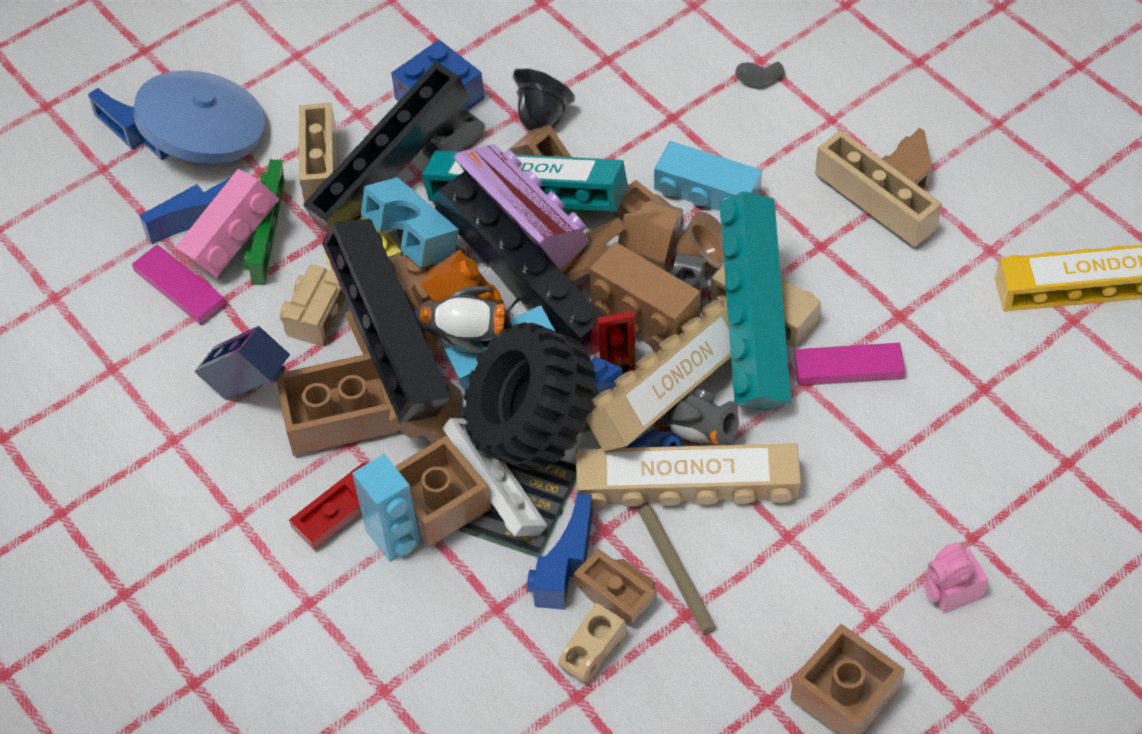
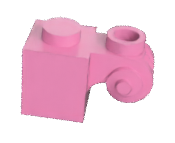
M954 543L945 546L936 555L935 560L928 563L924 589L929 600L932 603L936 602L944 614L984 598L989 579L971 549L965 550L961 543Z

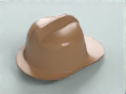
M699 211L692 217L686 230L676 240L675 247L677 253L706 258L705 273L713 269L719 270L724 264L722 228L720 222L712 215Z

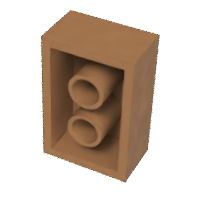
M614 242L590 268L591 303L604 316L633 311L635 316V337L647 343L656 353L661 349L659 344L672 335L680 334L682 332L681 326L692 318L700 317L701 291L617 242Z
M369 353L286 371L276 381L286 432L293 456L399 432L398 428L389 421L391 402Z

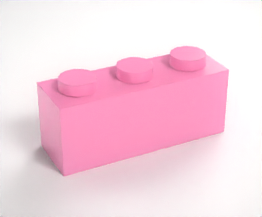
M238 169L175 248L197 267L217 278L278 202L279 198L258 179Z

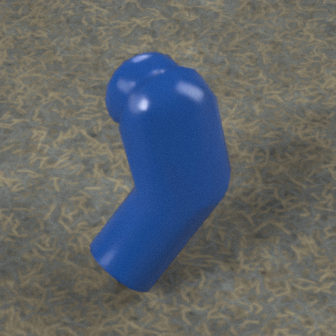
M653 429L631 442L626 448L682 446V443L677 435Z

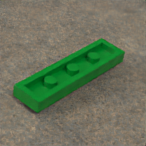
M269 159L267 172L261 173L260 182L275 194L279 200L249 237L252 249L245 252L244 269L250 271L251 284L265 285L285 184L283 160Z

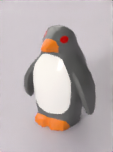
M473 286L454 292L443 300L419 304L413 314L416 320L419 321L423 331L439 335L460 351L480 355L481 352L486 350L476 347L472 343L488 342L492 338L500 336L499 332L503 331L505 304L475 297L478 294L490 292L491 288Z
M695 389L693 395H686L654 422L655 429L665 432L670 429L679 438L691 442L732 445L739 429L738 403L736 401H729L721 406H717L713 403L715 399L714 394L701 389Z

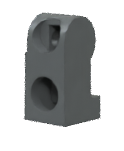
M460 108L425 145L423 154L431 159L435 150L459 152L466 146H472L482 137L485 125L465 108Z
M677 253L672 275L701 291V314L708 289V279H706L705 274L706 258Z

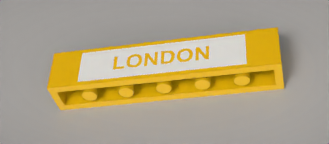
M1118 245L1110 248L1079 249L1057 253L1045 252L1036 255H1012L999 258L995 281L1003 312L1142 299V245Z

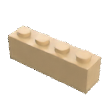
M839 130L818 147L815 174L913 247H917L938 229L942 203L842 130Z

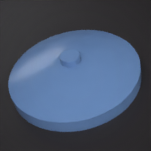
M189 70L163 73L146 81L140 87L135 97L133 118L139 132L159 150L182 160L204 164L236 161L252 153L260 144L263 136L265 115L258 101L240 85L218 75Z

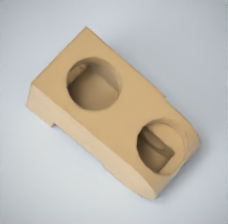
M595 603L562 651L558 666L584 683L590 681L598 671L602 661H605L616 645L620 646L628 635L625 621L600 604Z

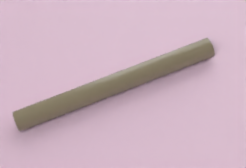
M644 506L639 510V515L703 635L712 633L716 630V625L652 506Z

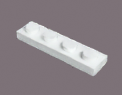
M449 418L442 429L488 485L490 503L494 505L504 520L506 528L514 536H540L548 525L506 463L484 455L476 449L466 432L465 424L467 421L465 419Z

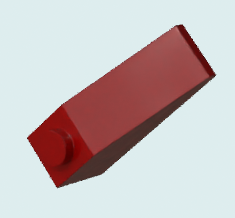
M633 311L599 317L596 319L591 330V352L593 358L599 357L621 367L623 374L632 370L635 371V316Z

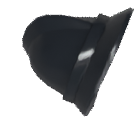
M530 68L514 70L512 78L518 87V115L524 127L529 131L549 125L555 127L561 120V113L566 109L567 105L574 102L575 94L562 82L544 72Z

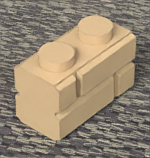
M311 264L304 276L299 275L294 285V295L290 302H284L280 311V320L283 322L285 334L288 337L301 341L305 339L307 342L319 346L324 345L346 302L334 270H327L325 267Z

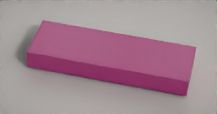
M158 244L132 263L134 272L200 325L226 305L225 299L221 294Z
M900 342L794 349L798 385L902 379L905 375Z

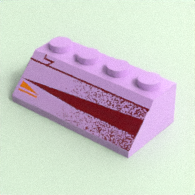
M495 144L458 152L453 157L463 171L479 185L559 270L566 266L590 243L583 232L587 228L583 221L573 212L568 216L562 210L565 205L552 191L546 195L540 189L543 183L531 170L525 174L519 168L522 165L521 161L509 149L503 153Z

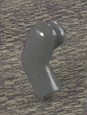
M778 61L766 68L746 62L740 63L735 73L742 82L761 88L783 77L785 70Z

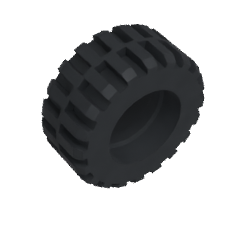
M524 322L499 332L500 336L492 338L487 344V350L480 353L476 360L478 364L475 370L471 371L468 379L470 380L469 388L465 389L464 399L466 400V407L463 408V417L467 421L465 424L466 432L477 450L481 451L484 455L517 467L534 470L550 466L552 462L559 461L565 456V451L572 449L578 442L576 439L578 434L583 433L588 424L585 422L587 415L592 413L594 403L591 400L592 394H596V383L592 379L595 376V370L590 361L591 358L580 342L539 324Z

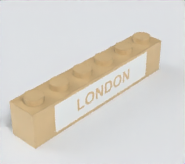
M718 299L706 305L702 309L704 313L702 316L685 322L681 326L682 332L680 334L672 335L659 344L661 349L657 353L653 352L641 358L637 362L639 367L635 371L632 370L619 376L614 381L616 386L612 390H605L591 400L594 405L592 413L587 415L586 422L603 451L628 446L731 357L727 302L722 303Z
M798 443L617 448L603 451V449H576L577 493L592 494L593 508L604 507L607 503H622L624 506L637 507L643 505L644 502H659L661 505L674 506L680 504L681 501H696L698 504L711 505L717 503L718 500H733L738 504H748L756 499H770L775 503H785L799 497L801 480Z

